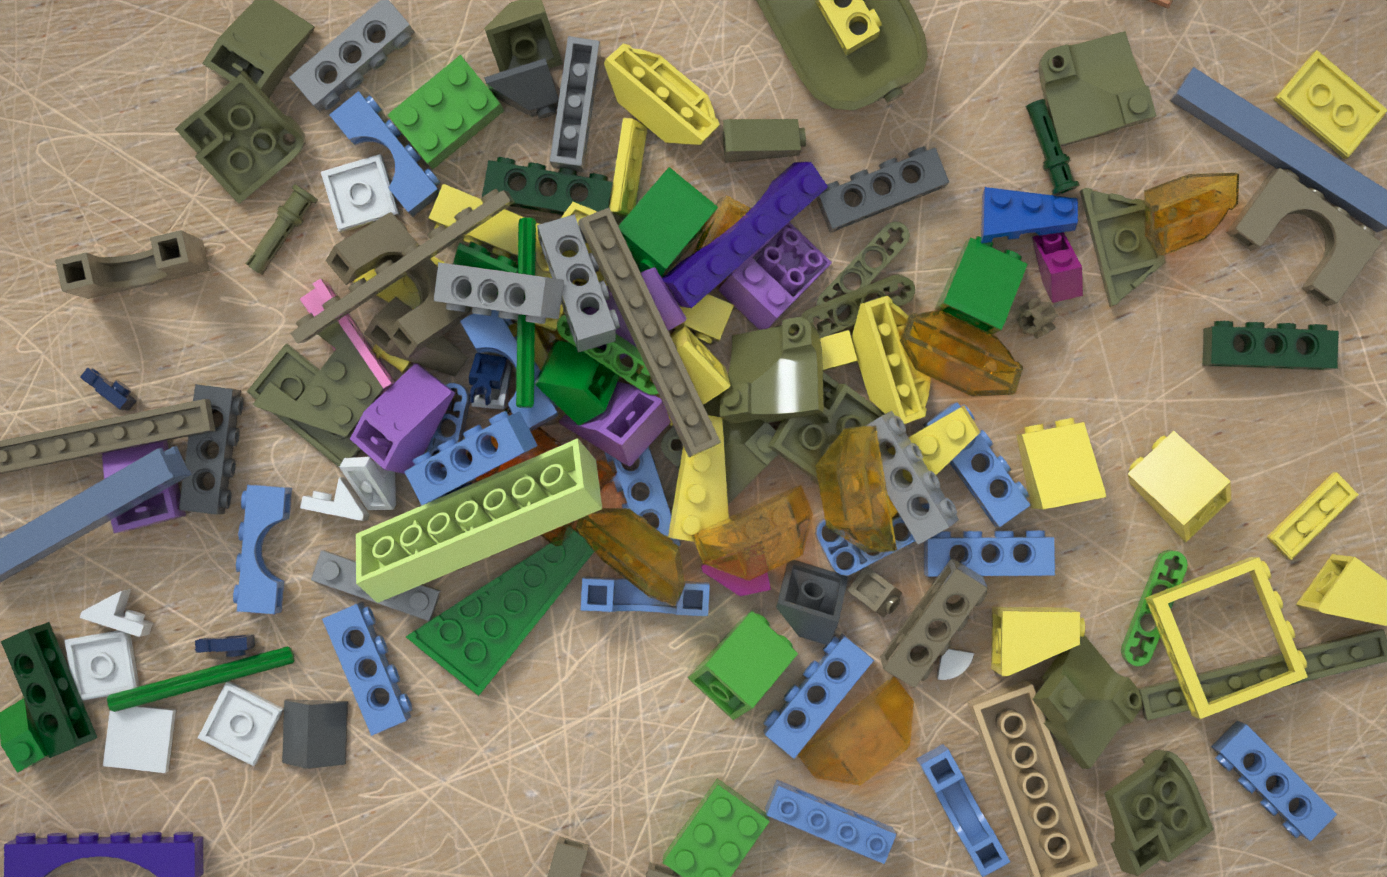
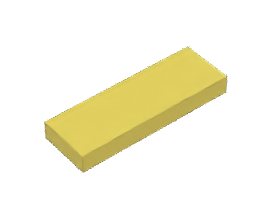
M623 118L609 205L611 212L621 217H626L636 205L647 135V127L630 118Z
M1333 472L1267 538L1288 560H1292L1359 494L1337 472Z

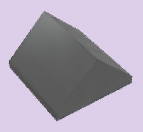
M285 699L282 763L305 769L345 765L348 701Z

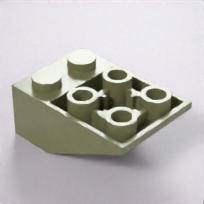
M254 0L218 38L202 64L227 82H231L244 71L264 94L270 98L315 27L274 0Z

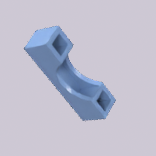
M358 91L329 115L354 145L364 142H375L384 145L391 151L395 161V173L389 190L406 211L414 217L438 197L440 191L436 186L441 182L429 168L425 171L422 170L417 163L421 157L410 144L405 147L397 139L401 133L389 119L384 123L378 115L382 109L370 95L365 99Z
M492 310L491 316L473 313L460 320L477 353L489 352L502 355L517 370V336L514 337L508 326L513 324L511 319L498 317L499 311ZM534 362V383H535V381H536V379H537V377H538V375H539V373H540V369H539V367L537 366V364ZM535 384L534 406L532 408H518L516 406V392L508 403L512 414L521 412L530 432L558 417L555 409L558 406Z
M247 485V491L242 493L241 508L245 509L244 522L240 523L238 532L239 540L242 541V553H239L236 559V571L240 572L239 585H235L233 592V602L237 604L238 612L264 614L282 612L284 580L272 574L265 565L262 556V545L266 534L274 525L290 519L292 488Z
M584 576L582 578L581 611H645L674 615L708 616L710 583Z
M942 744L916 758L980 875L984 877L1010 863L997 836L970 792L964 776L949 749Z

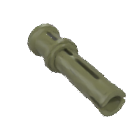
M296 184L292 186L294 191L285 204L278 207V216L245 263L261 275L264 274L294 227L302 225V218L311 204H316L318 201L316 197Z

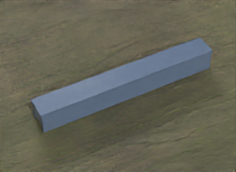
M1193 67L1185 76L1183 83L1170 100L1172 103L1276 169L1281 168L1282 170L1288 169L1299 177L1301 184L1307 188L1311 187L1318 190L1324 195L1325 200L1334 206L1344 209L1350 216L1375 232L1387 229V190L1198 69Z
M173 446L165 452L163 448L152 451L1 538L0 582L192 475L190 470L187 469L178 447Z

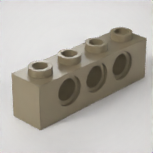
M951 558L880 656L883 669L916 688L921 680H926L932 671L934 661L938 656H943L947 652L951 643L950 639L956 631H961L967 624L969 613L974 606H979L984 601L988 587L983 576ZM951 596H961L957 603H947ZM939 620L943 622L938 628L929 627L933 621ZM915 646L925 647L920 653L911 652Z

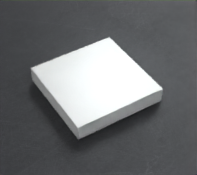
M381 154L321 172L338 232L342 233L371 224L390 212L394 216L400 215L395 197L389 190L390 180Z
M117 630L65 640L69 670L82 701L106 697L110 694L140 687L131 634Z
M227 681L198 739L255 766L284 708L231 681Z
M139 705L117 712L110 711L103 766L158 773L169 772L176 709Z

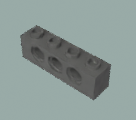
M925 146L917 148L908 153L909 158L900 162L896 158L887 160L879 164V170L868 173L867 169L859 171L850 176L851 181L842 185L838 181L827 184L828 188L816 200L829 232L832 233L945 188L949 180L936 147L927 150ZM903 170H914L918 175V181L916 183L906 182L902 176ZM878 180L886 182L889 186V193L886 195L877 194L873 189V183ZM847 192L858 194L860 204L855 207L847 205L844 201V194Z
M195 384L193 401L209 399L212 414L219 410L223 414V422L219 427H215V431L188 436L185 465L192 475L183 479L179 510L218 515L225 514V509L230 507L232 492L228 490L229 478L234 476L236 461L232 459L233 447L238 445L240 430L236 428L237 416L242 414L244 399L240 396L241 390ZM213 441L219 446V454L214 459L207 453L208 445ZM209 472L215 477V485L210 490L203 483L204 476Z

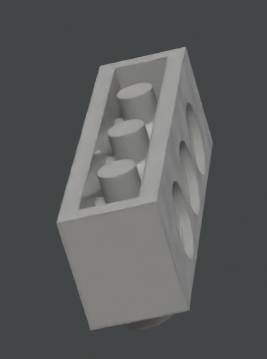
M380 0L289 78L319 112L324 108L329 110L339 102V96L348 88L352 90L360 85L364 80L363 75L372 68L376 70L387 61V55L395 48L399 50L405 47L411 41V35L414 33V30L389 0ZM376 31H385L386 35L383 41L379 43L371 42L372 35ZM361 51L362 55L358 62L348 63V56L351 52ZM337 71V78L334 82L330 84L324 83V76L327 72Z
M568 36L550 163L553 168H567L584 172L601 56V46L598 40Z
M575 214L537 225L538 240L551 277L564 280L561 305L578 352L614 342L616 339V329L620 328L619 320L614 309L609 311L606 300H609L606 284L604 281H598L596 272L599 271V266L593 254L588 253L585 245L587 241L577 223ZM568 250L577 253L574 257L562 255L563 252ZM580 278L586 280L587 283L583 286H576L572 281ZM586 307H593L597 309V313L587 315L582 310Z
M438 262L434 301L446 303V309L465 312L466 306H470L474 314L491 316L492 310L499 311L498 317L518 320V315L523 314L526 315V322L545 324L546 318L559 319L564 280Z
M893 411L886 413L851 435L918 545L949 528L959 520L956 515L955 505L950 499L945 498L939 488L940 482L937 476L928 470L922 460L921 450L915 443L910 441L906 434L904 422L900 417L895 416ZM886 442L893 444L896 450L895 455L887 451ZM903 469L911 473L912 482L905 480ZM920 497L928 501L929 510L921 506L919 502Z

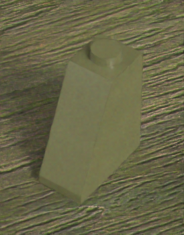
M798 119L723 120L722 135L725 163L799 156L801 147L806 146L805 128H799Z

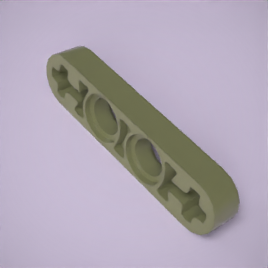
M901 222L887 224L820 294L816 306L825 303L823 298L832 299L838 291L833 289L835 285L838 286L843 294L852 292L843 283L845 275L849 273H855L859 276L861 280L859 288L869 285L908 243L910 234L906 225ZM898 229L902 232L899 237L902 243L893 242L887 249L892 252L889 256L886 250L876 244V242L880 240L883 245L890 237L887 231L895 232ZM872 250L879 252L882 256V263L876 268L869 267L865 263L866 253ZM842 304L837 310V316H839L849 305Z
M892 275L806 310L801 317L807 319L812 324L814 317L820 320L829 318L832 324L827 320L817 324L818 334L820 338L855 325L860 304L865 303V298L870 293L875 292L878 298L887 296L883 291L885 290L891 293L888 296L893 300L892 303L900 307L912 300L915 294V285L912 280L903 275ZM898 283L905 286V288L901 290L900 296L895 293H891L898 289ZM842 304H848L850 315L845 320H838L837 309Z

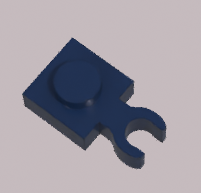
M481 353L475 354L469 373V385H473L470 389L471 403H474L475 397L480 394L485 395V405L491 403V388L500 390L507 369L506 357Z
M87 367L80 376L83 381L94 387L96 392L120 410H130L137 401L129 395L131 389L118 380H115L114 383L108 381L93 368Z
M254 634L195 640L196 653L226 651V657L246 655L245 650L255 647Z

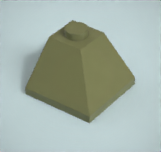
M517 0L511 2L484 28L500 72L546 58L549 69L563 64L542 0Z

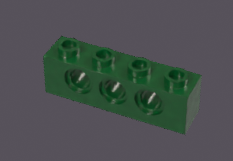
M497 157V161L488 160L482 197L494 189H497L499 192L505 190L509 192L515 201L510 205L511 207L563 215L572 202L597 212L609 208L613 182L608 181V177L605 175L590 173L588 178L577 176V171L567 168H559L558 172L546 170L547 166L539 163L529 162L528 166L525 167L515 165V160L505 157ZM517 176L524 177L526 185L522 190L514 191L510 188L513 178ZM546 182H554L557 184V191L552 196H544L541 194L542 185ZM578 187H584L588 190L587 198L581 202L574 201L571 198L573 190Z
M1214 321V326L1203 329L1202 366L1303 370L1338 369L1339 331L1327 330L1328 325L1310 324L1307 330L1296 329V324L1277 323L1276 328H1265L1264 322H1246L1245 327H1233V321ZM1236 336H1239L1244 341L1242 352L1236 351L1233 346V340ZM1267 337L1275 342L1273 353H1269L1265 348ZM1299 338L1306 343L1304 354L1299 353L1296 348Z
M50 622L29 628L1 641L48 757L52 758L98 738Z

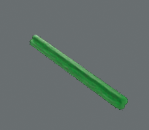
M527 217L520 218L518 223V273L535 276L536 220ZM519 314L517 320L516 406L518 408H532L534 406L535 323L526 322V315Z
M287 646L110 694L107 696L108 707L110 711L117 712L293 664L295 661L292 648Z

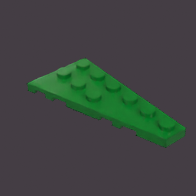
M573 528L407 635L406 638L479 696L595 552L597 547Z

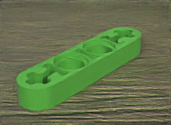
M563 314L557 322V330L565 340L576 346L566 316ZM616 334L615 341L607 344L606 350L595 347L583 351L649 395L658 394L654 383L650 381L651 376L637 347ZM620 354H627L632 358L634 363L632 368L626 367L621 363ZM641 366H644V368L640 371L641 373L638 374L636 371Z
M1163 551L1155 561L1121 646L1123 659L1131 665L1143 666L1153 656L1160 635L1156 626L1151 631H1144L1140 625L1141 618L1145 614H1151L1145 598L1152 595V590L1157 585L1162 584L1169 589L1182 583L1188 563L1185 556L1178 551ZM1175 556V563L1179 564L1178 569H1171L1167 577L1174 579L1173 583L1158 579L1159 574L1166 576L1168 572V566L1164 564L1165 560H1172ZM1174 601L1168 603L1170 609L1172 608ZM1138 632L1143 636L1151 637L1149 642L1145 640L1141 642L1140 649L1144 651L1143 656H1136L1135 660H1133V654L1129 650L1131 646L1137 647L1141 639L1134 637L1135 633Z

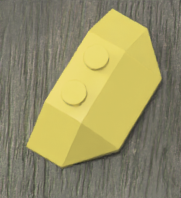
M623 43L605 60L604 65L617 102L665 143L701 145L719 127V121L715 118L714 109L708 95L661 55L642 49H633L630 45Z
M887 295L860 304L851 339L869 400L885 414L893 411L894 415L900 417L904 424L926 416L927 409L925 406L929 397L931 378L912 319L900 307L892 303L893 300Z

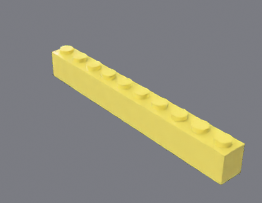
M443 184L429 219L436 224L434 229L441 225L447 228L456 222L454 216L468 207L474 210L482 205L483 202L477 197ZM504 209L465 235L463 241L468 244L471 241L480 246L482 244L493 248L492 253L497 256L502 255L509 259L511 256L518 258V223L520 218L525 217ZM536 223V250L540 247L537 228L539 223ZM599 269V271L596 272L598 281H604L607 286V283ZM580 278L575 281L580 286L587 283L586 280ZM707 294L693 308H680L687 318L683 323L691 331L695 332V336L700 341L711 345L713 340L720 341L734 305Z

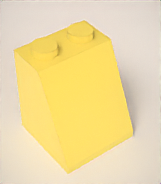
M684 323L670 334L703 405L731 386L725 366ZM641 366L636 372L640 374L644 366Z
M1074 418L1055 421V428L1044 430L1043 424L1024 427L1025 433L1016 435L1031 508L1048 509L1106 497L1084 422L1075 423Z
M1173 431L1168 437L1165 435L1161 436L1153 444V451L1145 458L1139 457L1133 462L1129 468L1128 477L1130 484L1187 542L1231 501V481Z
M1332 554L1296 605L1302 609L1387 626V580L1356 557Z
M992 607L991 669L1001 676H1010L1080 645V637H1084L1085 634L1084 618H1080V612L1069 608Z

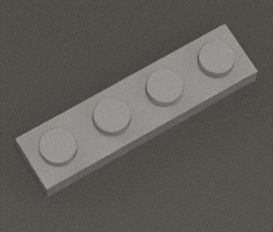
M321 550L311 578L312 581L377 603L356 584V561ZM422 584L378 604L430 621L441 590Z

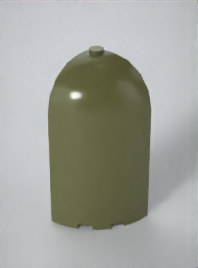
M756 0L800 80L815 98L834 109L854 111L883 98L889 103L903 95L902 88L924 72L928 58L926 37L909 0H863L868 10L874 9L882 23V26L879 27L880 34L878 38L847 56L818 8L816 0ZM834 0V3L840 8H845L851 4V0ZM857 21L849 26L850 31L855 35H862L867 31L865 24Z

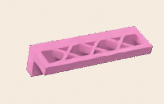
M322 279L313 283L315 289L300 298L308 312L312 313L314 317L324 311L322 305L337 296L329 283ZM347 314L338 322L383 389H385L384 393L395 383V380L380 358L377 359L376 354L372 351V346L350 314Z

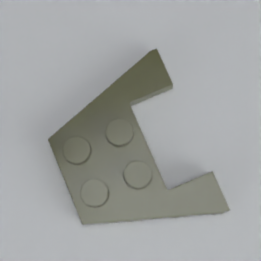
M337 321L317 334L336 350L298 400H295L273 382H269L253 403L255 407L348 438L352 434L363 412L380 397L385 389H383Z

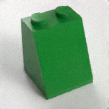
M668 167L618 226L640 273L655 267L661 278H663L698 240L718 209V206Z
M976 236V239L970 237L963 246L935 309L992 335L1002 330L1028 264L1021 261L1022 256L1016 252L1005 249L1003 253L993 248V242L981 243L980 236Z

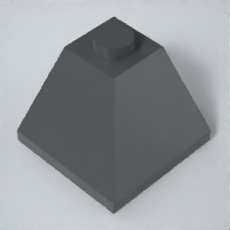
M546 58L484 77L489 90L498 100L531 117L538 115L539 119L556 114L559 98Z
M788 558L776 608L799 637L828 645L839 623L848 576Z

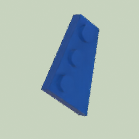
M989 187L984 188L982 194L981 243L992 242L993 238L1007 236L1008 240L1017 239L1021 234L1035 232L1038 235L1075 231L1078 224L1077 198Z

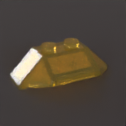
M1188 174L1144 190L1145 237L1156 253L1164 256L1206 239L1223 221L1229 210L1232 211L1238 205L1239 174Z
M941 310L909 314L900 342L915 370L972 397L1015 394L1023 366L1018 361L1015 362L1010 351L996 336Z
M876 425L845 428L815 465L826 527L865 553L895 551L897 547Z
M798 485L693 534L692 538L704 565L750 581L804 554L813 512L802 485Z
M602 508L597 512L578 519L575 530L580 536L585 537L588 545L602 561L648 597L660 602H667L671 606H675L678 603L685 587L679 546L668 536L663 535L651 526L646 519L638 516L631 509Z
M893 676L809 741L799 752L798 757L817 779L861 786L910 747L914 701L896 677Z

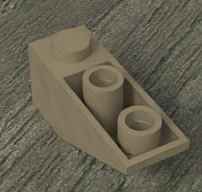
M397 297L392 299L374 316L364 332L369 339L387 354L452 376H456L468 359L458 347L451 344L443 336L407 359L387 335L396 320L412 310L410 306L404 304Z

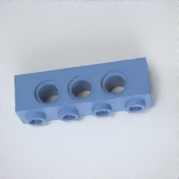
M958 402L951 404L924 423V428L962 406ZM963 404V405L966 407V409H967V411L969 412V414H970V416L972 417V419L975 420V418H974L973 414L971 413V411L968 409V407H967L965 404ZM981 430V433L949 463L995 527H1001L1031 506L1026 499L1029 497V493L1019 481L1014 483L1008 474L1011 471L1010 466L1001 455L999 457L995 456L990 449L993 445L991 439ZM976 454L982 455L986 460V466L981 472L975 471L971 465V460ZM994 480H1000L1004 485L1003 494L997 498L992 496L989 489L990 484Z
M506 411L501 412L488 419L491 425L485 429H482L481 425H477L463 433L464 440L457 443L456 439L453 438L439 445L438 449L440 452L432 456L429 451L413 459L412 461L415 466L404 472L421 505L433 501L537 447L538 445L521 412L519 411L508 416ZM492 436L495 437L498 442V449L494 447V445L492 444ZM466 450L471 453L472 462L467 458ZM441 463L445 466L447 475L443 473Z
M650 447L639 456L640 464L634 471L626 470L621 461L604 452L607 462L614 461L617 473L612 474L617 492L623 491L627 503L622 504V508L627 522L633 521L637 532L631 534L636 551L643 550L644 557L680 546L679 539L668 537L672 515ZM642 482L649 487L650 494L646 500L638 501L632 496V487L636 483ZM648 512L656 514L659 518V526L652 531L646 530L641 524L642 516Z
M1042 530L1026 531V537H1014V531H995V537H982V531H963V537H951V531H942L924 541V575L928 577L939 576L951 559L950 550L955 545H961L965 551L964 558L959 562L981 576H1055L1054 537L1045 536V531ZM991 544L996 550V556L992 561L985 562L981 552L986 545ZM1023 544L1027 549V556L1024 560L1017 562L1013 557V550L1017 545Z
M361 602L323 618V623L371 736L407 721L411 717L412 705L407 694H402L397 682H400V676L395 665H389L385 655V653H388V648L384 638L381 635L377 636L373 624L376 623L371 608L369 606L365 607L364 603ZM353 630H359L364 634L365 641L362 646H357L351 641ZM365 659H371L376 663L377 671L375 675H369L364 671L363 662ZM377 688H383L389 693L388 703L382 704L376 700L375 691Z
M843 634L839 638L836 636L832 637L831 642L823 648L826 654L819 662L812 661L804 671L803 675L806 678L801 685L797 687L794 684L785 694L783 700L786 703L779 712L774 709L763 722L766 726L763 730L764 735L792 758L799 754L874 661L872 657ZM834 661H840L844 664V671L838 677H831L827 673L829 664ZM813 686L824 688V696L819 701H811L807 697L808 690ZM794 710L802 711L805 715L804 721L797 726H793L787 721L788 715Z
M1237 720L1211 746L1218 753L1215 759L1227 771L1230 772L1234 769L1241 776L1237 781L1251 794L1256 791L1263 798L1260 804L1273 816L1278 813L1285 820L1282 826L1295 838L1302 836L1311 842L1337 815L1247 724ZM1249 753H1253V764L1245 768L1243 764L1244 757ZM1275 775L1277 779L1276 785L1272 789L1267 790V779ZM1294 798H1298V808L1295 811L1290 812V801Z
M776 780L765 807L766 815L883 864L886 862L897 835L893 827L779 780Z

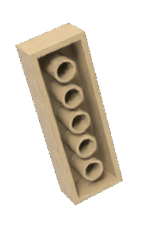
M1024 680L968 700L969 709L1030 877H1068L1098 866L1051 733L1044 724L1046 721L1044 714L1032 700L1036 695L1033 684Z

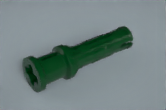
M1041 99L1025 107L1029 113L1045 158L1042 166L1043 170L1048 171L1054 188L1051 192L1053 196L1076 189L1080 184L1074 180L1069 166L1071 159L1067 154H1063L1045 104L1046 101Z

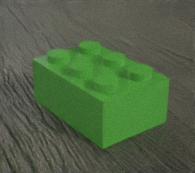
M459 55L387 115L433 170L503 113L504 109L465 59Z
M717 778L663 854V864L682 877H731L770 822L769 816L766 815L765 811Z

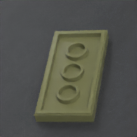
M286 343L247 390V393L257 399L268 383L273 382L295 400H298L320 369ZM273 413L338 467L344 458H356L362 451L350 440L352 434L348 438Z

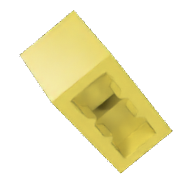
M834 0L815 1L846 56L879 37V27L882 26L880 18L874 9L868 10L863 0H851V4L845 8L838 7ZM857 21L865 24L867 31L862 35H855L850 31L849 26Z

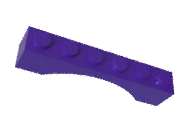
M794 162L771 182L760 200L738 222L710 244L682 260L662 278L680 307L693 308L828 188L812 162Z
M88 832L79 834V838H67V833H51L47 835V838H36L35 833L17 834L15 839L4 844V877H46L57 867L81 858L98 856L119 858L133 862L151 871L157 877H201L204 874L203 836L193 837V832L174 833V837H162L161 832L143 833L142 837H130L129 832H117L110 834V837H99V833Z

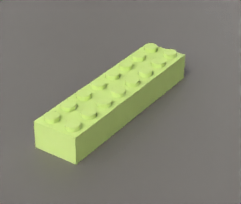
M577 438L357 533L356 584L373 600L379 603L601 510L602 502L596 459Z

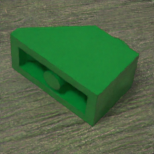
M24 698L0 712L1 746L17 773L34 766L48 757Z

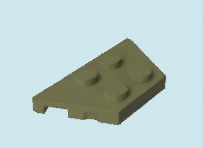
M1084 188L1080 190V195L1109 307L1117 305L1127 294L1138 287L1166 261L1150 201L1136 198L1129 199L1118 194H1106L1092 191L1090 188Z

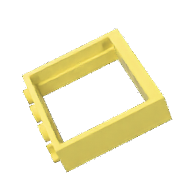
M1260 557L1246 558L1145 598L1193 717L1205 718L1308 678L1304 669L1307 668L1306 659L1303 653L1296 649L1293 638H1295L1294 629L1288 620L1285 621L1281 612L1283 608L1282 599L1277 591H1273L1269 582L1271 578L1270 570L1267 564L1260 560ZM1249 572L1289 671L1207 702L1168 603Z

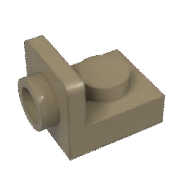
M868 566L863 568L847 590L882 617H885L887 613H892L900 603L899 597L902 595L900 590Z

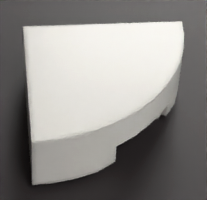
M948 649L943 656H940L937 679L948 680L961 675L971 664L974 653Z

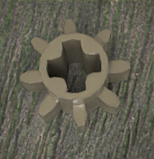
M1036 297L1019 307L1022 313L1017 321L1024 334L1034 333L1035 339H1038L1056 328L1053 322L1058 317V314H1056L1051 302H1041L1040 298Z

